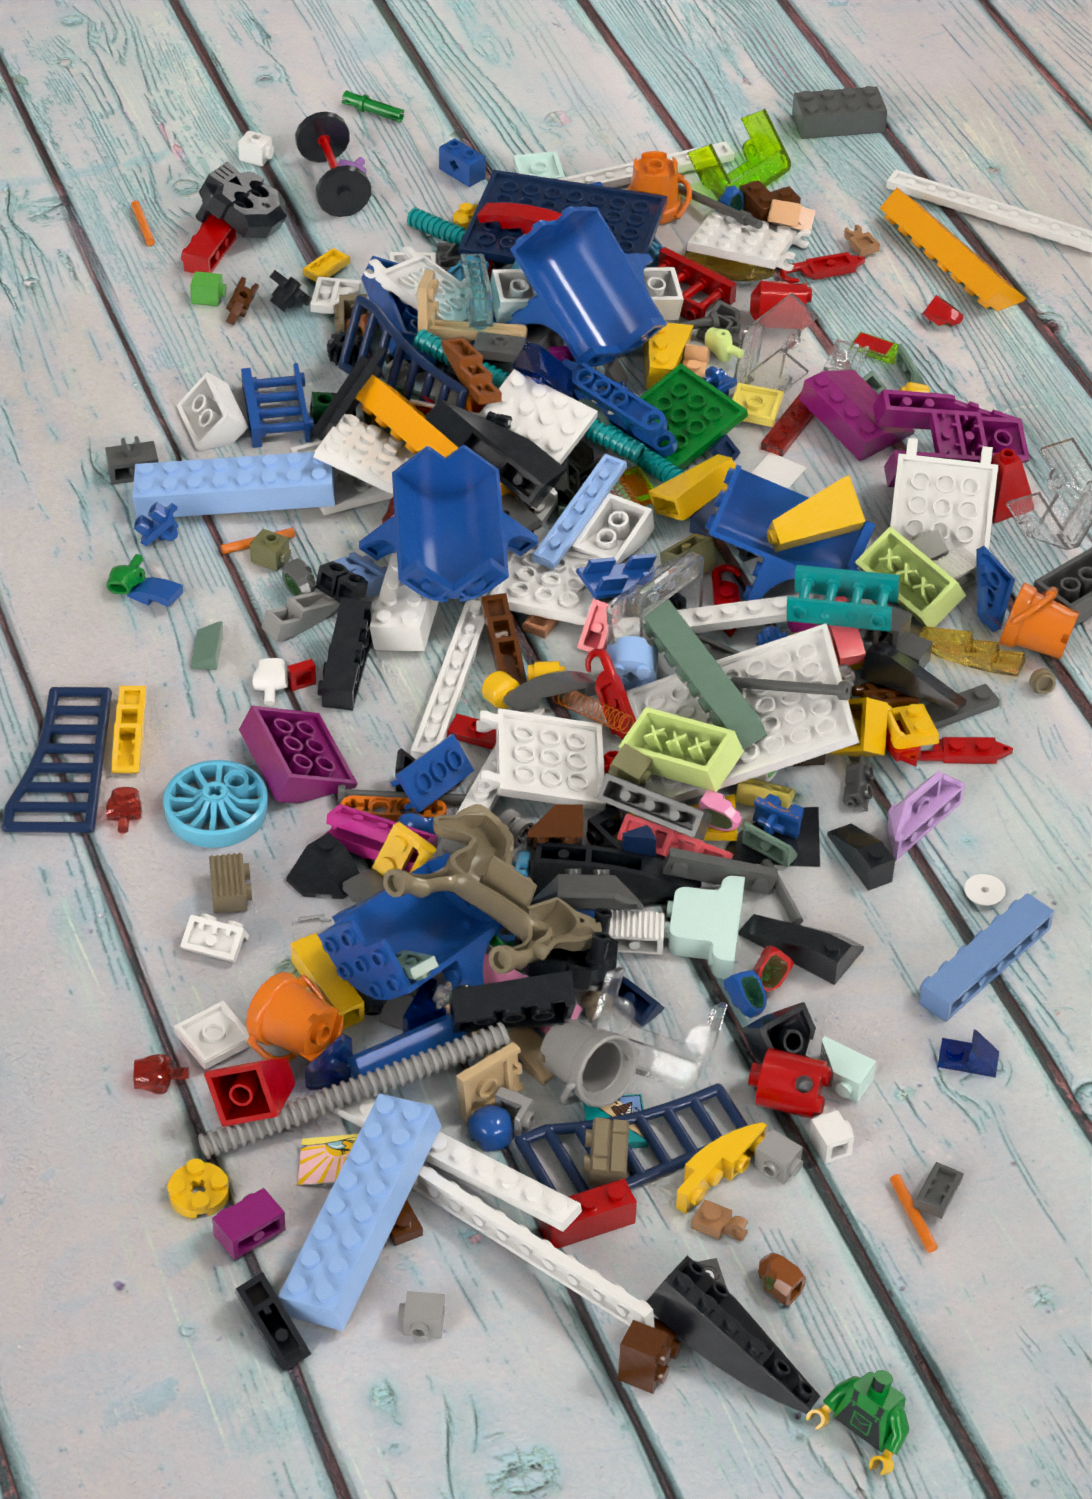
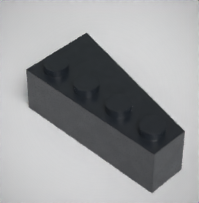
M341 598L333 637L328 649V659L323 666V680H319L317 694L322 697V707L352 711L354 709L372 644L369 628L372 620V601Z
M572 970L477 986L462 985L452 989L449 998L452 1032H475L482 1028L488 1030V1026L496 1027L498 1022L504 1024L506 1029L554 1026L555 1024L564 1025L569 1023L565 1019L572 1017L576 1006Z

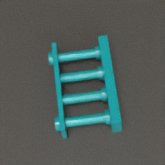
M797 565L795 569V592L800 593L798 597H787L786 621L891 632L892 607H888L887 602H898L900 575ZM809 595H825L824 600L809 599ZM845 595V597L851 598L850 603L835 601L836 596ZM861 600H877L876 605L861 604Z

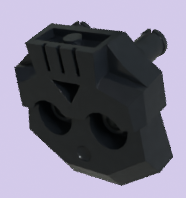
M226 162L208 174L199 190L203 203L195 217L199 222L203 223L210 214H213L218 219H224L244 238H267L281 228L287 213L285 201L278 190L264 184V179L251 171L241 173L229 162Z
M605 908L595 909L594 919L596 923H601L602 931L592 934V943L589 949L569 951L554 948L544 960L540 959L529 963L522 971L528 976L533 977L572 970L574 990L576 992L588 990L591 985L612 990L618 952V941L611 938L608 934L612 911ZM517 936L514 938L513 947L522 944V941Z

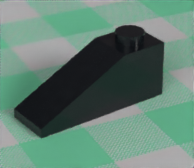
M852 823L827 832L829 839L868 891L892 882L895 858L881 840Z
M263 1272L235 1289V1294L284 1371L312 1355Z

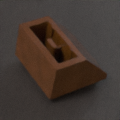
M555 804L527 832L526 846H532V850L536 851L537 842L540 844L555 842L582 845L583 804Z

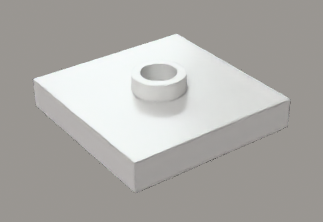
M224 1000L174 1026V1033L204 1070L250 1047L247 1043V1039L250 1037L247 1028Z

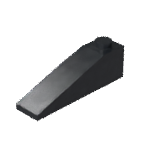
M753 914L738 932V935L764 949L766 946H773L781 950L792 959L795 965L833 985L838 982L864 950L863 945L839 933Z

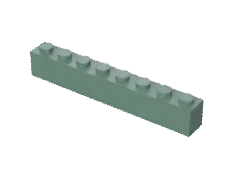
M668 598L641 613L645 622L641 626L649 639L654 638L652 641L659 653L665 652L664 658L671 668L676 667L675 672L682 683L687 681L686 687L693 698L699 697L697 701L705 714L711 713L709 717L715 726L735 731L742 749L767 736L760 717Z

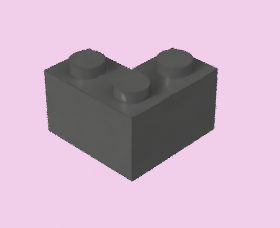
M888 604V607H892L891 632L874 630L872 646L880 642L887 643L892 646V649L902 652L922 668H925L930 661L933 642L909 633L912 613Z

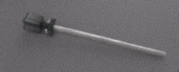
M410 399V404L428 408H433L436 405ZM489 411L487 415L471 412L506 429L511 428V421L513 420L511 416L496 414L492 411Z

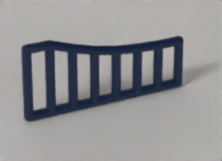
M358 295L355 299L338 363L339 369L348 375L353 369V366L349 364V359L364 307L370 311L357 361L362 355L368 358L377 321H379L384 327L379 347H383L386 351L377 363V366L383 369L391 337L397 343L387 384L394 389L396 388L406 353L412 359L402 395L410 401L419 367L426 371V376L419 401L426 402L422 395L430 398L436 378L442 383L437 402L439 399L447 402L450 390L458 393L455 406L464 409L469 393L468 388L449 377L419 354L405 340L377 304L362 295ZM381 369V371L379 372V374L377 375V378H379V379H380V376H381V373H382V369Z
M51 687L49 689L44 722L37 748L26 772L4 807L2 830L4 832L92 833L95 830L112 690L110 688ZM59 697L101 698L100 706L58 705ZM56 716H98L97 725L54 724ZM51 735H96L95 744L49 743ZM45 754H94L93 763L42 762ZM36 773L91 774L90 782H32ZM25 793H89L87 802H20ZM15 812L86 813L85 822L14 821Z
M716 1083L692 1094L641 1111L605 1118L610 1119V1121L613 1119L627 1120L629 1125L636 1124L660 1163L644 1170L628 1144L627 1165L633 1173L632 1176L626 1178L630 1189L685 1167V1164L705 1147H696L675 1112L690 1107L712 1142L720 1138L722 1134L701 1102L716 1097L736 1129L748 1126L722 1084ZM663 1116L686 1153L671 1159L648 1121ZM593 1120L545 1124L516 1136L515 1144L539 1183L557 1191L530 1146V1143L545 1138L576 1191L581 1193L590 1190L557 1135L576 1134L587 1154L590 1155L591 1148L585 1147L586 1129H592Z

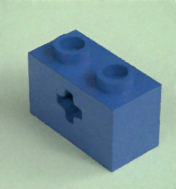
M454 138L439 147V169L466 186L471 187L485 179V156Z

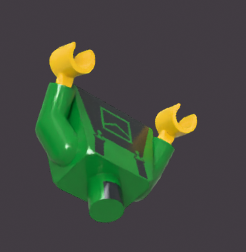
M878 1370L875 1374L867 1372L861 1378L853 1376L838 1383L823 1400L825 1404L821 1408L811 1410L806 1416L808 1421L816 1413L821 1416V1423L815 1428L819 1429L829 1423V1413L833 1410V1417L878 1451L883 1452L882 1455L872 1457L869 1462L870 1470H876L880 1461L883 1462L884 1467L880 1475H887L893 1471L894 1462L892 1456L898 1454L909 1433V1424L904 1410L906 1399L901 1392L891 1386L893 1377L884 1370Z

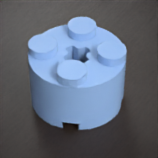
M624 636L618 638L617 643L613 645L610 643L607 646L606 651L611 657L616 674L621 678L625 691L656 681L658 650L654 644L651 647L644 638Z

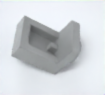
M500 1087L495 1095V1106L502 1107L510 1114L514 1121V1136L523 1134L525 1129L531 1128L535 1119L533 1099L517 1091Z

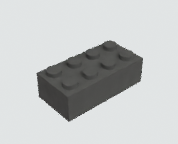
M877 86L837 90L825 89L823 91L794 93L792 116L801 139L883 133L886 128L887 108Z
M1092 547L1034 581L1033 585L1040 594L1050 587H1056L1058 594L1054 601L1080 612L1075 626L1092 616Z

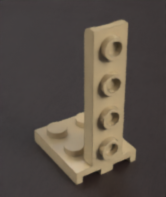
M425 270L417 288L418 332L425 329L428 333L431 332L434 336H439L440 339L464 337L468 342L476 340L478 331L518 337L527 336V327L521 324L436 320L435 316H438L439 302L435 301V293H438L439 280L435 279V270Z
M445 990L438 992L436 995L437 1002L440 1003L441 1008L438 1011L439 1017L450 1013L449 1001L445 1002L444 999L447 993ZM466 1032L468 1037L471 1036V1032ZM514 1042L507 1046H501V1049L498 1051L493 1049L491 1054L485 1052L483 1060L456 1075L460 1117L466 1123L475 1110L486 1105L495 1106V1095L500 1087L517 1092L524 1090V1085L520 1083V1074L523 1073L522 1064L518 1062V1054L521 1052V1049Z

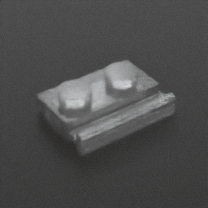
M836 339L823 371L855 370L859 374L868 356L869 346L861 348L859 344Z

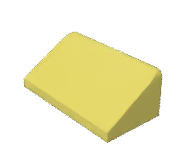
M751 778L738 783L735 802L755 807L754 801L757 797L764 799L769 794H773L779 797L781 806L788 809L796 790Z

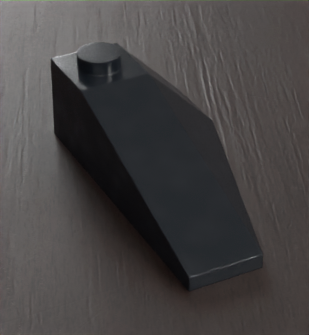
M880 642L867 649L860 679L954 711H959L966 705L967 700L902 652L892 649L891 645Z

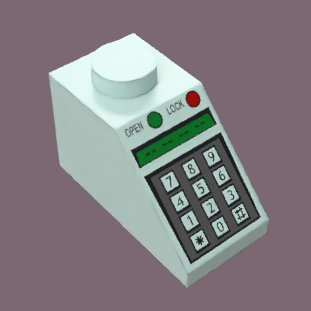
M824 1036L821 1043L820 1060L827 1061V1066L831 1067L830 1089L839 1096L857 1103L874 1080L876 1061Z

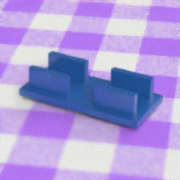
M655 553L630 555L627 563L615 564L616 559L614 557L589 559L586 567L576 569V573L595 599L627 596L628 592L660 584L670 588L666 583L669 572L667 570L658 571L653 565L657 558Z
M451 734L395 775L397 778L390 783L392 787L401 784L410 802L404 805L406 811L414 808L418 813L475 770L455 735Z

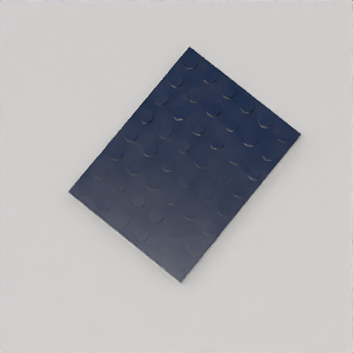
M493 170L460 243L458 256L464 257L469 254L482 260L514 264L516 259L510 248L516 244V240L523 235L521 228L502 229L499 221L480 223L477 214L486 203L526 204L561 213L569 206L597 207L624 253L648 254L665 211L668 196Z

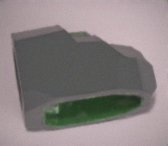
M297 558L284 564L282 579L293 596L311 593L315 590L316 580L312 574L311 567L303 560Z

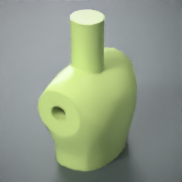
M714 327L707 330L705 334V347H709L710 351L719 361L727 362L731 359L732 355L737 358L743 357L744 350L733 345L732 336L728 330Z

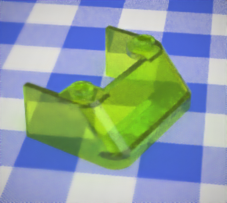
M766 109L740 118L750 137L742 146L746 162L728 174L712 143L687 153L705 188L721 196L726 187L735 185L740 190L741 185L752 181L760 180L766 187L790 170L791 160Z

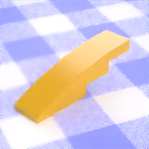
M119 686L116 723H114L112 773H139L146 710V686Z

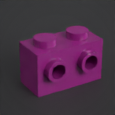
M265 1188L248 1194L240 1202L229 1208L222 1209L216 1216L212 1217L214 1237L233 1260L286 1230L285 1212Z

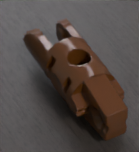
M244 277L240 278L226 306V309L230 311L226 322L235 325L239 316L245 317L259 289V285L256 283L252 285L251 289L245 287L246 278Z

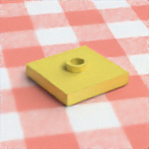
M737 383L732 400L747 409L748 417L743 422L774 427L783 401L784 391Z

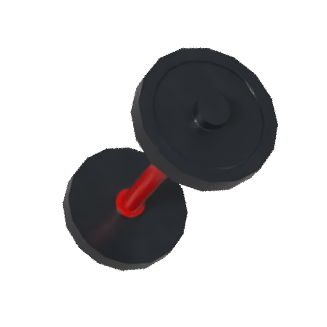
M327 111L317 112L306 117L298 125L295 133V143L304 158L318 163L328 162L330 170L319 179L316 186V199L321 209L332 216H351L361 211L371 197V184L365 172L358 167L349 165L338 166L336 158L346 150L350 141V131L344 119L336 113Z

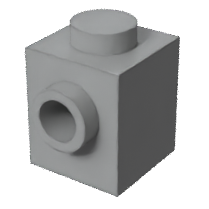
M938 529L927 534L926 532H921L910 541L911 544L931 560H938L949 552Z
M772 1129L756 1147L754 1167L761 1170L767 1177L776 1179L784 1184L791 1175L796 1176L803 1166V1161L801 1160L803 1147Z
M407 1291L406 1302L399 1304L398 1322L403 1323L405 1336L441 1339L445 1315V1294Z

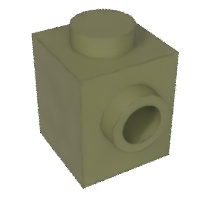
M262 529L250 542L251 562L278 571L291 557L289 538Z
M624 744L612 761L608 774L645 786L653 773L650 770L652 759Z

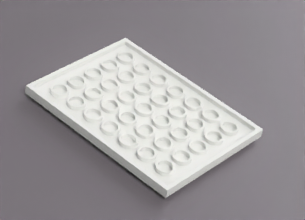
M827 624L716 660L730 679L741 677L838 685L840 681H843ZM677 674L627 690L628 700L636 720L645 707L714 725L709 717L711 713H704L697 701L699 697H692L686 687L687 681L682 683ZM737 688L760 717L767 736L743 749V754L719 789L860 743L848 700H839L834 695ZM654 774L651 775L645 785L650 790L681 802L703 795L707 791V789Z

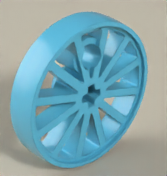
M208 760L190 765L178 772L166 786L163 805L168 825L179 838L196 846L219 848L238 844L251 837L260 829L267 814L268 795L264 781L251 768L228 760ZM216 777L215 782L207 783L205 778ZM195 781L200 789H196L188 784ZM181 794L185 797H176V795ZM255 796H259L258 799H250ZM218 818H220L226 829L217 830ZM231 818L242 824L235 826ZM193 820L189 825L185 824L186 822ZM210 820L209 830H202L201 828Z

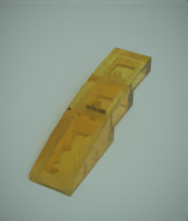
M923 627L919 635L933 642L932 654L963 666L990 673L1018 677L1026 661L1024 652L1000 650L999 642L975 640L973 631Z

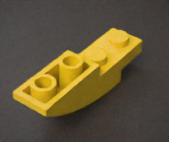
M761 1122L734 1130L711 1142L696 1153L685 1164L684 1183L677 1190L676 1208L686 1214L694 1205L698 1206L702 1202L706 1191L711 1186L715 1187L720 1182L722 1176L732 1181L738 1173L742 1174L749 1166L751 1158L755 1155L756 1147L766 1137L767 1125Z

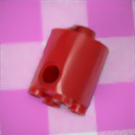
M761 280L750 296V314L758 327L800 328L804 330L805 326H810L811 312L806 310L807 302L811 303L812 289L808 287V283L794 284L784 281Z
M768 1048L763 1064L753 1062L748 1085L757 1087L756 1106L813 1119L815 1115L823 1113L825 1099L824 1096H821L823 1086L829 1087L832 1070L831 1067L827 1066V1061ZM811 1081L813 1082V1087L809 1092H799V1086L802 1082Z

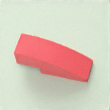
M845 595L835 597V601L848 602ZM827 625L838 665L863 663L866 652L859 629Z

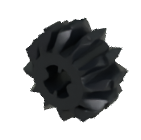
M339 331L338 334H331V339L328 340V357L331 362L335 363V366H338L347 332ZM358 332L356 333L349 359V364L353 367L357 362L363 336H359Z

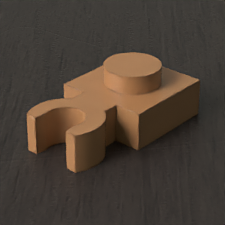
M855 225L854 231H850L847 227L845 228L844 237L849 240V246L858 256H867L879 252L880 243L869 232L862 233L861 226Z

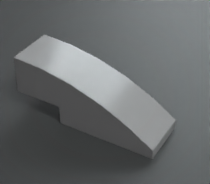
M320 590L289 597L285 607L265 611L261 628L276 642L285 640L312 628L339 609L340 602L336 601L335 597L331 598Z

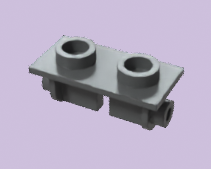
M863 754L860 755L859 763L851 762L846 767V786H844L843 802L849 808L862 804L864 810L868 811L869 799H872L870 781L874 779L872 765L867 764Z

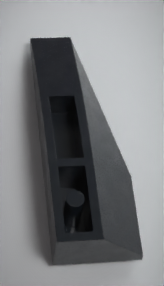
M439 399L425 418L458 447L466 445L498 468L500 482L528 505L536 509L567 471L564 466L530 439L442 399Z
M537 842L533 883L537 887L533 898L558 874H564L565 869H581V874L593 875V869H610V875H616L642 903L674 900L677 889L681 887L701 889L702 881L663 874V863L665 860L649 855L594 845L545 842L542 844Z
M688 1255L646 1301L653 1309V1314L692 1349L746 1386L805 1414L812 1409L821 1397L739 1301L729 1293L726 1286L717 1282L704 1270L700 1263L692 1260Z

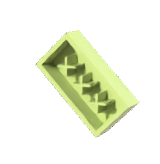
M891 526L855 561L859 569L864 572L900 575L899 598L896 603L905 611L912 613V617L930 632L966 596L954 578Z
M645 707L618 746L621 749L624 744H627L651 758L650 770L653 771L652 774L714 792L719 790L744 752L733 730Z

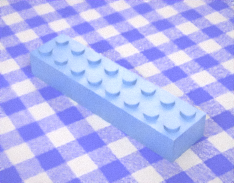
M315 452L135 464L133 502L137 518L140 515H144L148 519H152L148 516V512L155 502L165 507L171 503L175 504L178 508L173 513V517L335 506L336 471L335 467L314 458Z
M378 1094L278 1296L291 1318L344 1331L441 1128L433 1105Z

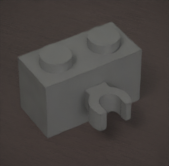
M135 436L133 444H126L125 438H122L121 445L105 447L111 485L134 482L135 464L158 463L154 441L140 443L139 437Z

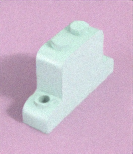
M728 876L723 879L721 886H718V890L681 887L675 891L674 901L668 900L666 917L671 918V921H665L664 938L669 939L668 949L672 954L708 959V965L711 966L712 974L718 978L726 979L733 975L745 877Z

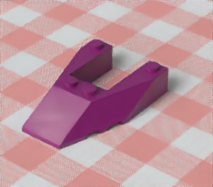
M886 389L881 391L873 405L876 426L931 430L935 453L917 452V456L980 463L982 447L985 446L993 447L992 456L1008 448L1015 451L1016 455L1022 460V463L1030 460L1022 419L994 409L992 412L981 409L979 404L971 401L968 404L956 400L955 396L951 394ZM894 450L884 465L887 487L895 488L899 453L906 454V451Z

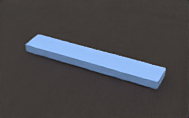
M604 454L532 554L533 562L555 570L626 470V461Z

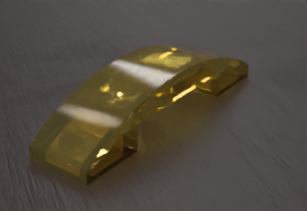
M687 249L684 257L732 281L763 280L773 277L775 269L687 251Z

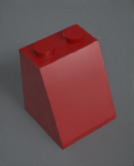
M287 1057L261 1060L204 1072L222 1127L278 1117L296 1084Z

